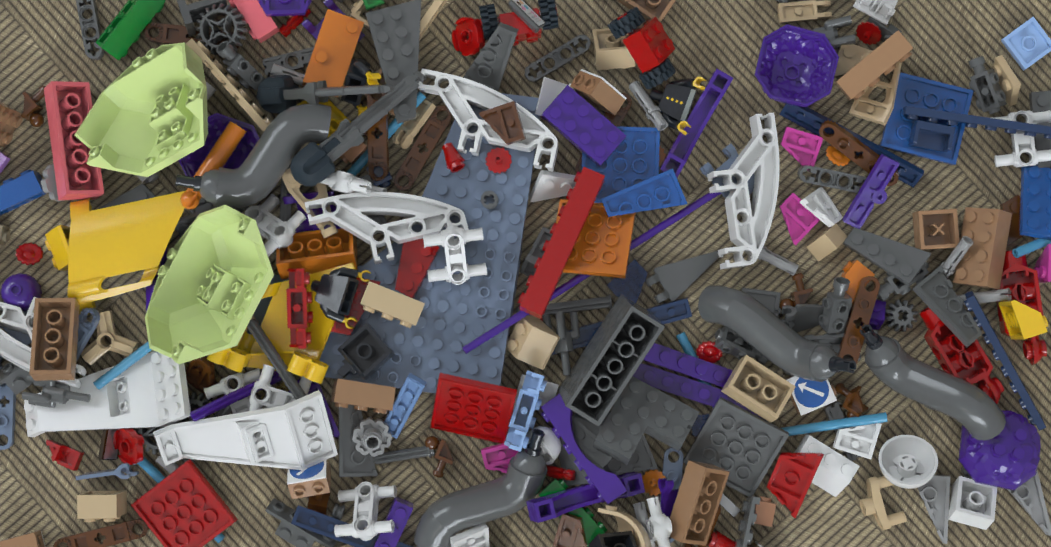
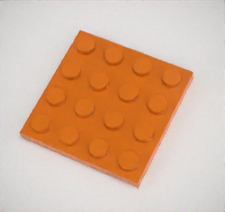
M560 199L558 213L562 205L566 206L568 200ZM594 203L563 272L626 279L636 212L608 217L603 203ZM557 213V219H556V223H557V224H558V221H559V219H560V217L558 216V213Z

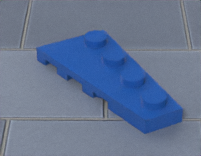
M673 168L601 198L608 217L687 204Z

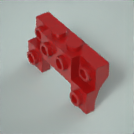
M306 268L287 269V272H289V288L286 289L287 328H290L289 347L298 349L308 348V344L312 342L311 332H308V327H310V323H313V311H310L309 303H313V294L307 288V284H310V273L306 272Z

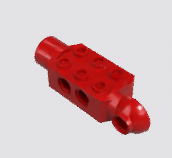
M1012 250L1006 251L1000 289L1010 288L1011 294L1005 295H1011V300H1016L1041 312L1043 316L1037 270L1028 268L1026 255L1015 258ZM996 301L1000 332L1003 335L1010 336L998 302L1002 301ZM1039 335L1023 341V353L1025 359H1028L1031 365H1035L1042 357L1047 356L1046 342L1044 339L1040 340Z
M929 307L919 312L928 328L924 338L943 371L971 384L977 383V387L989 395L997 404L1004 388L996 377H990L993 365L978 340L976 339L966 347Z

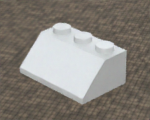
M805 434L794 452L824 454L812 483L834 497L850 483L860 467L808 434Z

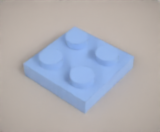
M1034 17L1001 39V42L1023 71L1051 51V39Z

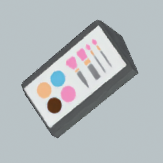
M523 0L509 1V8L534 33H537L545 25V21Z

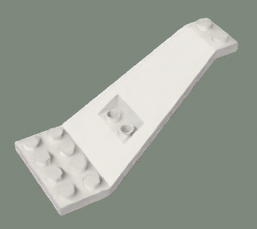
M152 351L100 390L96 388L93 382L114 366L79 378L78 380L82 381L81 388L70 387V391L90 394L89 402L69 399L66 404L56 403L54 408L31 405L28 403V400H24L28 437H36L45 432L166 427L191 416L184 363L178 364L170 357Z
M319 390L282 406L171 424L153 432L165 466L186 458L304 470L338 455L323 397Z

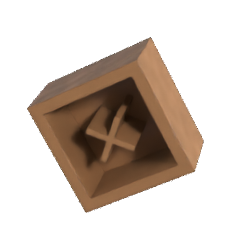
M957 209L928 210L912 213L915 248L920 250L952 249L959 243Z

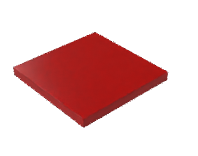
M440 373L430 428L501 444L505 443L517 389Z
M191 459L187 460L131 504L164 547H203L238 520Z

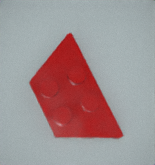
M782 452L766 487L777 497V500L782 505L785 504L794 518H796L821 463L824 456L822 453Z

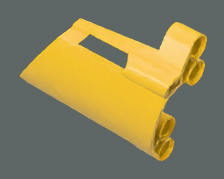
M185 191L92 210L90 198L70 202L71 224L68 250L69 284L67 296L68 298H76L80 305L79 314L85 308L96 309L95 301L152 284L160 267L164 252L185 209L180 202L181 195ZM144 270L142 278L137 283L109 289H102L101 287L102 282L107 277Z
M353 263L310 274V284H307V288L313 294V303H309L310 311H313V323H310V327H308V332H311L312 342L308 344V348L298 349L289 347L290 328H287L286 291L289 288V280L268 285L262 299L271 296L272 299L262 321L261 328L287 365V371L322 384L329 365L319 359L335 321L327 318L321 310L320 304L315 301L316 292L311 290V284L314 280L320 281L323 274L329 275L331 271L341 267L356 269ZM246 329L237 346L207 356V360L224 365L236 372H242L243 367L263 369V364L274 367L254 336L248 334Z

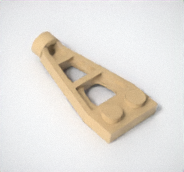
M899 60L894 64L896 68L891 71L893 76L890 83L879 81L872 88L867 86L863 89L865 94L856 101L854 100L849 111L851 116L886 126L895 103L902 65ZM876 87L886 89V97L882 103L869 99V95Z
M290 168L282 176L288 192L305 212V202L328 197L326 184L318 183V195L313 199H306L299 190L302 184L294 179ZM328 205L326 210L331 213L330 205ZM310 209V213H307L311 214V217L316 216L312 209ZM331 221L316 224L321 230L324 239L338 233L336 226ZM325 225H330V226H331V227H328V228L324 229V226H325Z

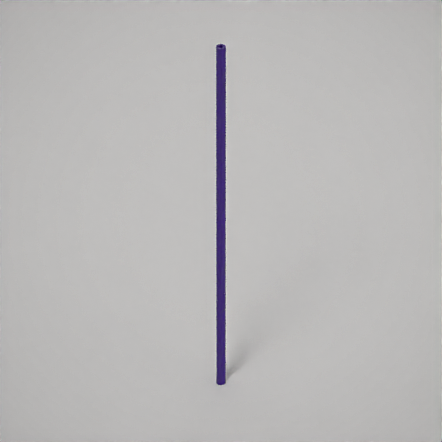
M707 193L631 241L630 251L721 193ZM578 274L557 287L550 301L591 275ZM519 311L463 346V351L465 354L469 353L529 314Z

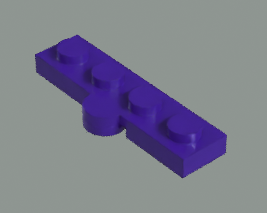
M880 155L842 218L844 223L861 229L872 211L874 203L882 204L886 201L887 193L884 189L900 165L898 161L886 155Z

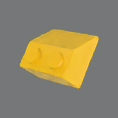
M63 225L56 226L45 234L47 239L45 240L46 247L52 252L54 257L52 258L53 265L59 271L68 270L70 227Z

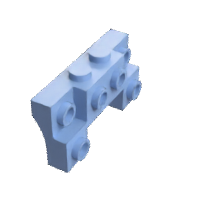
M527 370L504 443L510 449L519 452L523 448H527L530 438L527 437V433L530 428H534L537 418L533 416L535 410L539 411L542 399H539L540 391L544 392L547 381L544 380L545 376Z

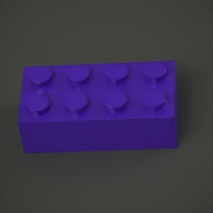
M568 85L542 113L544 120L599 167L603 165L626 138L622 131Z

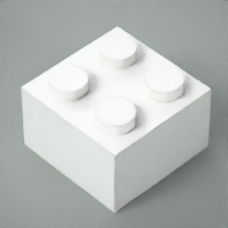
M959 476L951 486L948 520L987 530L995 520L997 487L975 483L973 479Z

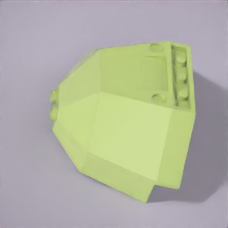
M185 42L161 45L156 49H150L145 56L137 57L100 94L75 133V136L90 149L87 164L108 170L149 177L203 147L208 135L207 86L202 59Z
M223 205L200 213L174 247L168 251L167 261L158 270V278L145 315L149 348L170 357L178 364L237 346L274 276L256 220L227 205Z

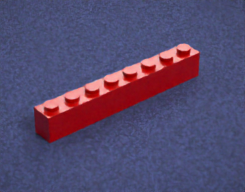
M583 167L581 172H577L574 178V182H576L574 189L570 188L566 196L568 202L566 206H561L558 213L560 217L558 224L554 222L550 231L552 237L550 241H545L542 248L544 254L542 258L538 257L534 268H536L534 276H529L526 286L529 287L526 293L522 292L518 300L521 311L542 319L604 183L605 175Z

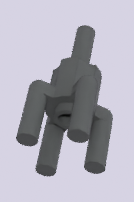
M850 15L828 20L824 23V27L813 29L815 32L825 34L833 48H838L841 45L855 44L856 42L855 34L838 37L837 28L852 25Z
M563 312L555 313L556 334L560 337L555 347V353H561L563 376L571 375L568 352H573L572 340L580 337L577 312H570L572 332H568ZM550 315L543 316V322L552 329Z
M29 373L27 380L33 381L34 386L43 387L42 394L22 393V399L28 400L29 404L54 408L56 403L66 404L69 399L89 402L91 398L90 394L71 392L69 385L56 383L55 380L35 381Z

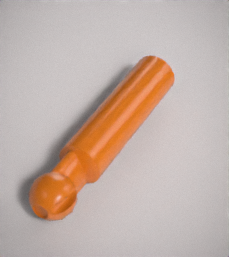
M229 121L193 177L203 176L205 172L210 170H219V167L223 168L247 131ZM187 188L181 195L180 202L186 209H194L199 205L202 197L199 192Z

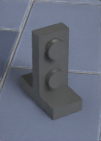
M177 0L189 36L196 35L193 23L197 22L196 20L203 19L200 13L207 14L205 8L208 7L212 10L213 4L219 7L220 3L225 4V7L227 6L226 0H202L189 5L186 4L185 0Z
M542 227L520 269L522 274L528 277L530 275L534 276L536 268H534L538 257L542 258L544 251H542L546 240L550 241L552 237L549 229Z

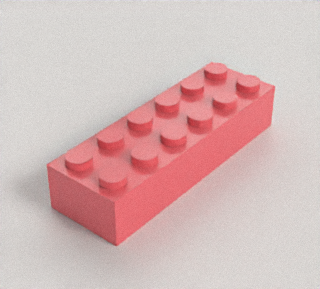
M51 81L44 88L58 200H84L88 198L96 200L104 194L101 168L87 164L90 149L75 136L78 128L93 107L89 82Z

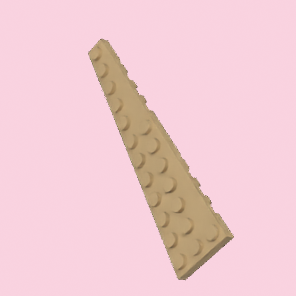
M193 39L189 40L186 44L202 59V63L210 69L211 73L223 84L224 88L264 132L271 123L267 117H262L264 112L255 103H250L251 97L242 88H237L240 86L229 73L225 74L227 72L225 67L217 59L213 60L215 56L211 54V51L200 41L196 43ZM317 185L313 186L315 191L318 192Z

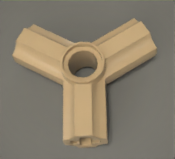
M112 310L100 312V321L96 327L98 337L82 351L81 355L85 362L93 365L109 350L128 357L138 349L139 342L116 333ZM106 335L111 338L110 345H107L105 342Z

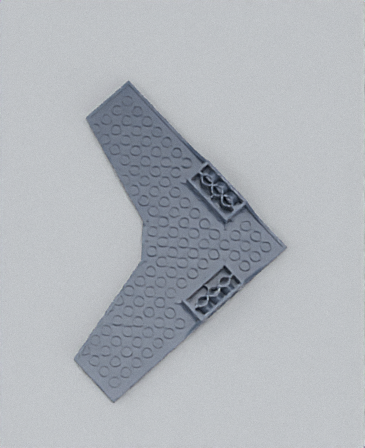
M501 93L528 110L537 119H541V116L535 114L539 98ZM469 104L477 118L484 120L479 115V112L485 110ZM456 120L452 124L444 145L451 142L458 151L457 148L462 130ZM473 125L468 129V132L475 133L478 127ZM483 136L479 155L474 156L469 150L474 148L475 140L468 138L464 147L467 153H460L465 160V167L458 172H451L450 169H447L443 149L441 150L422 197L437 200L461 209L465 214L469 230L482 228L483 240L470 241L464 244L466 264L486 263L487 275L473 276L463 284L455 285L446 280L429 283L427 272L413 298L425 303L416 326H411V328L400 325V320L395 318L392 321L382 318V313L375 311L372 314L364 311L350 336L330 332L319 359L329 365L325 378L345 379L401 389L409 373L427 382L422 392L434 394L437 391L440 373L501 386L510 327L465 354L462 347L513 315L536 149L531 152L491 145ZM496 147L508 150L512 157L510 168L501 174L493 173L486 166L485 158L487 153ZM493 191L497 195L499 203L494 209H486L482 205L481 196L484 192ZM491 196L490 198L486 197L485 200L487 202L485 204H493L494 196ZM453 215L450 217L452 223L460 222L458 216ZM414 224L411 227L414 232L422 230L419 224ZM394 242L391 244L394 260L388 261L386 257L388 251L386 248L378 254V257L380 256V259H382V263L375 264L372 258L363 266H357L358 269L356 270L358 272L370 271L371 274L364 273L362 278L381 282L380 286L400 293L395 290L403 243L398 244ZM438 245L440 250L429 270L445 268V249L442 245ZM456 271L453 274H460L461 271ZM274 275L269 285L287 281L289 278L281 279L280 275ZM272 296L261 299L253 314L260 326ZM367 323L377 332L395 355L367 380L362 379L358 373L353 375L352 372L345 378H342L337 371L344 365L342 361L345 358L337 349Z

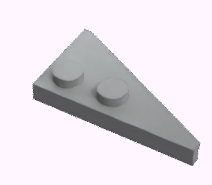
M1037 471L1034 477L1014 491L1009 489L1008 491L1045 535L1051 536V524Z
M934 474L932 479L925 485L918 487V490L943 544H947L950 475Z

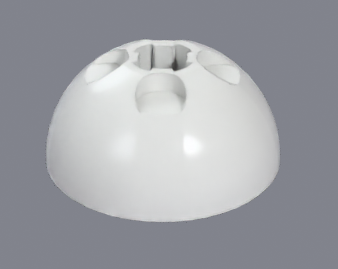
M899 435L889 439L881 447L879 466L885 478L892 484L901 488L913 489L925 485L932 479L938 467V456L935 449L926 440L914 435Z

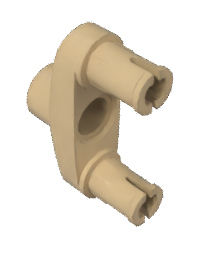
M874 476L867 478L866 481L868 498L859 500L863 515L873 514L881 530H887L891 526L907 522L904 511L890 515L886 514L880 490L894 484L888 481L885 476L878 478Z

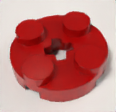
M462 17L456 21V30L452 31L454 48L456 51H460L463 56L477 54L485 46L481 21L472 17Z
M122 428L115 431L113 445L114 449H118L120 455H118L119 459L123 463H129L130 465L143 461V436L137 434L133 428Z

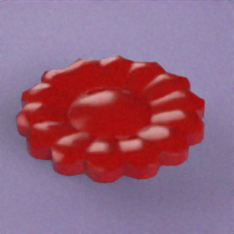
M867 21L857 26L856 36L863 43L871 45L880 41L882 37L881 30L874 23Z
M496 147L487 153L485 158L486 166L493 173L501 174L510 168L512 157L508 150Z
M24 243L16 249L15 256L22 264L34 265L43 258V251L37 244Z
M704 341L696 348L698 358L710 363L719 361L723 353L720 349L714 347L715 342Z

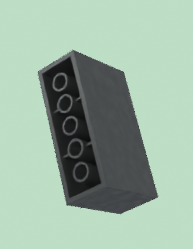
M621 294L571 369V375H567L558 390L565 406L595 425L600 426L665 326L653 313Z

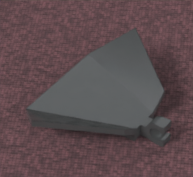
M608 412L600 426L595 425L576 413L574 416L572 415V426L576 442L584 455L593 464L604 469L613 458L594 448L593 444L610 412ZM560 437L562 445L559 453L561 468L576 472L573 481L564 479V482L568 486L589 484L585 479L587 476L584 469L581 471L574 463L576 460L573 453L570 455L563 447L565 442Z

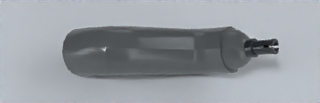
M302 104L286 109L278 114L268 125L244 163L238 169L219 167V170H210L205 172L203 176L195 177L177 174L175 187L193 189V191L199 192L201 197L207 202L213 203V206L216 207L227 205L231 208H242L257 203L265 198L277 185L291 164V160L304 144L311 142L321 144L327 139L331 121V106Z
M710 285L702 291L699 297L698 309L703 320L709 323L721 324L733 330L769 361L791 375L806 380L823 382L834 376L837 372L854 373V370H856L857 365L854 360L842 359L826 343L813 342L802 337L762 303L743 291L726 286Z
M871 325L861 327L863 330L860 329V333L866 339L867 344L865 363L873 374L887 387L911 400L957 420L977 440L992 439L1004 429L1006 424L1004 413L983 390L961 378L915 359L902 348L896 339L879 336L874 332Z
M539 429L532 431L527 448L522 449L521 452H518L511 458L507 472L502 477L451 492L432 503L422 515L416 527L414 535L415 544L418 547H451L450 537L455 536L459 531L509 516L526 507V501L536 497L546 478L547 467L545 459L541 454V444L545 433Z

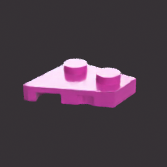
M786 126L780 145L802 166H814L823 138Z
M792 192L779 207L794 245H797L820 219L799 202L801 199Z
M1047 244L1033 268L1037 270L1039 283L1051 282V244Z
M504 443L481 449L485 469L499 470L503 473L507 472L511 458L519 452L510 449Z

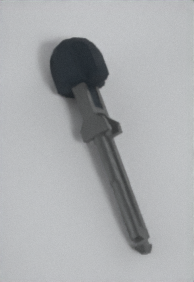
M420 71L413 72L414 76L408 75L394 87V91L386 93L351 123L345 118L340 122L337 131L320 145H317L315 142L306 145L291 160L290 169L294 179L304 186H315L335 171L333 162L351 147L359 146L363 143L362 134L419 87L418 83L420 81L423 83L424 75Z
M273 75L260 83L257 89V99L264 110L280 114L286 109L296 106V101L304 99L309 104H319V102H328V96L387 93L394 91V86L392 84L327 87L325 80L309 82L304 88H299V85H294L293 78L290 75Z

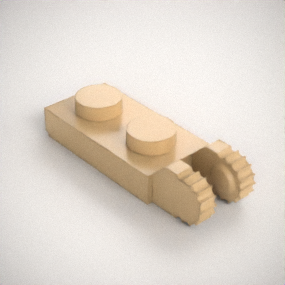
M809 0L777 4L779 24L831 18L832 12L818 13L817 7L830 6L831 1Z
M424 99L416 108V119L404 122L398 128L395 135H393L392 142L396 145L400 144L403 149L410 147L413 143V137L419 132L436 106Z

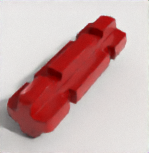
M308 8L306 15L291 16L286 21L287 24H283L279 28V32L284 37H287L291 30H294L304 20L303 18L311 13L310 9Z
M546 465V476L569 481L575 479L576 472L574 470Z

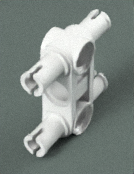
M1030 110L1011 112L1007 116L995 117V119L1016 121V117L1022 115L1025 118V123H1051L1050 110L1035 113ZM1017 131L1016 134H1011L1012 154L994 156L995 167L1010 165L1016 168L1035 166L1038 162L1051 161V149L1037 151L1035 149L1034 137L1024 136V132ZM1022 153L1029 155L1030 160L1028 163L1021 161L1020 155Z
M338 170L320 182L321 184L329 185L331 190L344 194L387 192L386 188L372 186L368 180Z
M271 194L262 205L251 206L245 211L246 216L256 220L260 235L268 240L264 244L268 257L277 248L280 249L291 245L296 232L295 229L307 219L299 210L287 222H283L270 212L280 204L279 199L274 194Z
M451 225L445 230L440 231L441 233L423 235L424 248L442 245L445 249L446 266L443 269L427 270L429 283L446 280L455 285H460L470 279V277L487 275L486 263L466 264L464 247L466 242L483 240L482 228L464 230V228ZM451 236H457L456 239H449ZM456 271H461L460 274H453Z
M263 364L259 381L255 382L251 390L249 411L259 410L265 406L270 408L282 406L296 400L292 393L271 387L270 382L275 370L274 367ZM301 376L299 385L305 394L308 395L312 381ZM260 388L264 389L266 393L263 399H257L255 396L256 391Z
M257 368L244 374L238 372L221 379L220 383L204 388L205 395L208 400L221 394L227 395L258 380L261 370ZM232 378L238 381L236 389H232L229 386V381ZM250 396L230 405L233 414L249 411L251 405L249 403Z
M365 481L360 483L355 489L339 490L338 500L340 503L355 501L353 522L351 524L335 525V536H352L368 541L378 533L394 532L393 520L377 521L380 498H396V486L379 487L377 484L372 485L370 482Z
M659 496L646 499L651 515L649 518L645 502L633 504L637 520L644 526L649 535L651 547H655L654 542L656 540L658 547H671L668 537L672 533V523L668 516L662 514Z

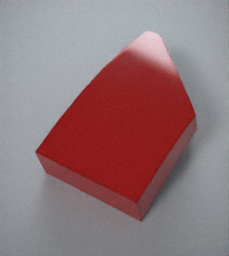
M52 440L46 441L52 453V461H57V464L70 470H78L84 452Z

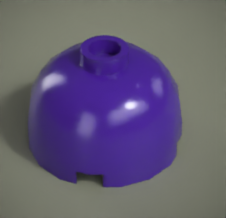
M18 273L11 275L3 282L0 293L4 303L20 307L24 312L28 311L33 297L41 298L42 289L34 277Z

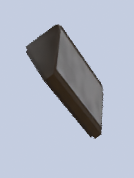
M103 429L98 455L99 460L118 459L119 450L114 449L113 435L119 429Z

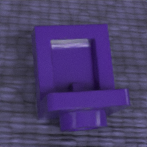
M876 299L869 322L873 330H879L885 321V301L882 302Z

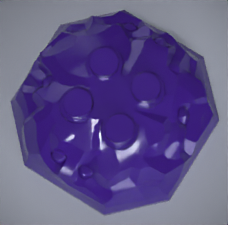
M786 24L763 38L754 75L761 84L762 90L770 99L793 106L808 107L831 93L839 56L825 34Z
M219 113L209 116L208 135L204 146L179 159L185 175L190 177L195 175L229 121L247 131L223 167L238 169L260 139L255 127Z
M1002 410L1006 418L1005 427L999 435L989 440L973 438L962 425L958 460L975 483L1014 491L1036 475L1040 460V435L1036 427L1030 424L1026 417L1013 411Z

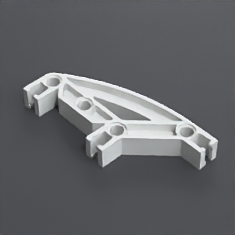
M427 69L421 70L424 80L427 77L435 79V84L424 85L420 81L418 83L420 92L439 95L462 130L457 148L459 153H467L464 147L469 138L475 140L474 148H470L469 152L474 156H478L482 137L484 136L491 145L531 152L536 149L533 165L537 169H542V165L539 163L542 154L551 155L550 164H546L545 167L548 171H554L558 153L557 138L528 110L516 103L526 139L507 145L485 120L477 118L469 104L483 110H488L512 102V99L483 84L463 77ZM443 81L449 82L447 88H440V84ZM475 125L478 127L475 133L468 132L471 126ZM546 141L554 143L550 149L544 148L543 145Z
M774 112L764 116L762 114H755L750 117L752 138L730 168L707 174L708 181H713L712 179L715 177H722L724 186H719L718 183H714V186L709 188L710 193L730 192L725 199L730 241L737 247L718 250V255L723 257L727 253H733L735 263L725 260V263L720 264V269L738 268L754 264L769 233L777 202L780 166ZM761 120H764L765 129L762 128ZM762 135L767 137V143L764 142ZM754 173V189L750 203L747 181ZM732 176L737 179V184L732 182ZM738 214L742 216V223L737 219ZM743 252L748 255L747 261L743 259Z
M358 192L305 202L307 213H310V209L322 208L323 214L314 217L308 214L310 225L326 221L333 222L371 246L375 264L382 263V259L377 255V247L386 246L388 261L394 260L390 239L398 244L422 239L423 235L438 234L444 227L447 228L451 225L469 230L465 214L461 209L437 200L411 194L394 192H370L365 194ZM328 205H335L337 209L335 212L330 213L326 210V207ZM365 215H390L407 217L408 219L380 225ZM456 215L459 217L460 222L452 223L450 217ZM414 224H419L422 230L414 232L411 227ZM376 233H381L384 235V239L376 241L373 236Z
M33 297L26 315L20 307L0 302V311H3L2 315H0V326L29 334L32 340L36 297ZM0 329V356L30 372L31 348ZM76 364V373L85 376L87 373L86 369ZM76 378L75 380H55L56 383L69 385L76 389H80L82 381Z

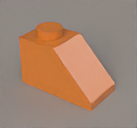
M858 260L849 261L843 267L844 273L841 275V277L850 281L846 293L852 298V303L862 278L866 276L874 277L875 275ZM870 280L865 282L864 287H866Z

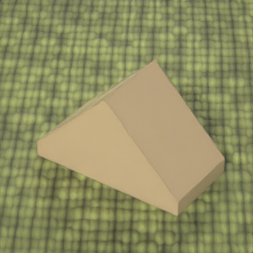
M834 224L806 248L819 262L836 250L845 241L847 235L837 224Z

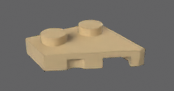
M1003 55L995 57L992 69L999 76V84L1006 95V101L1010 107L1017 104L1021 83Z

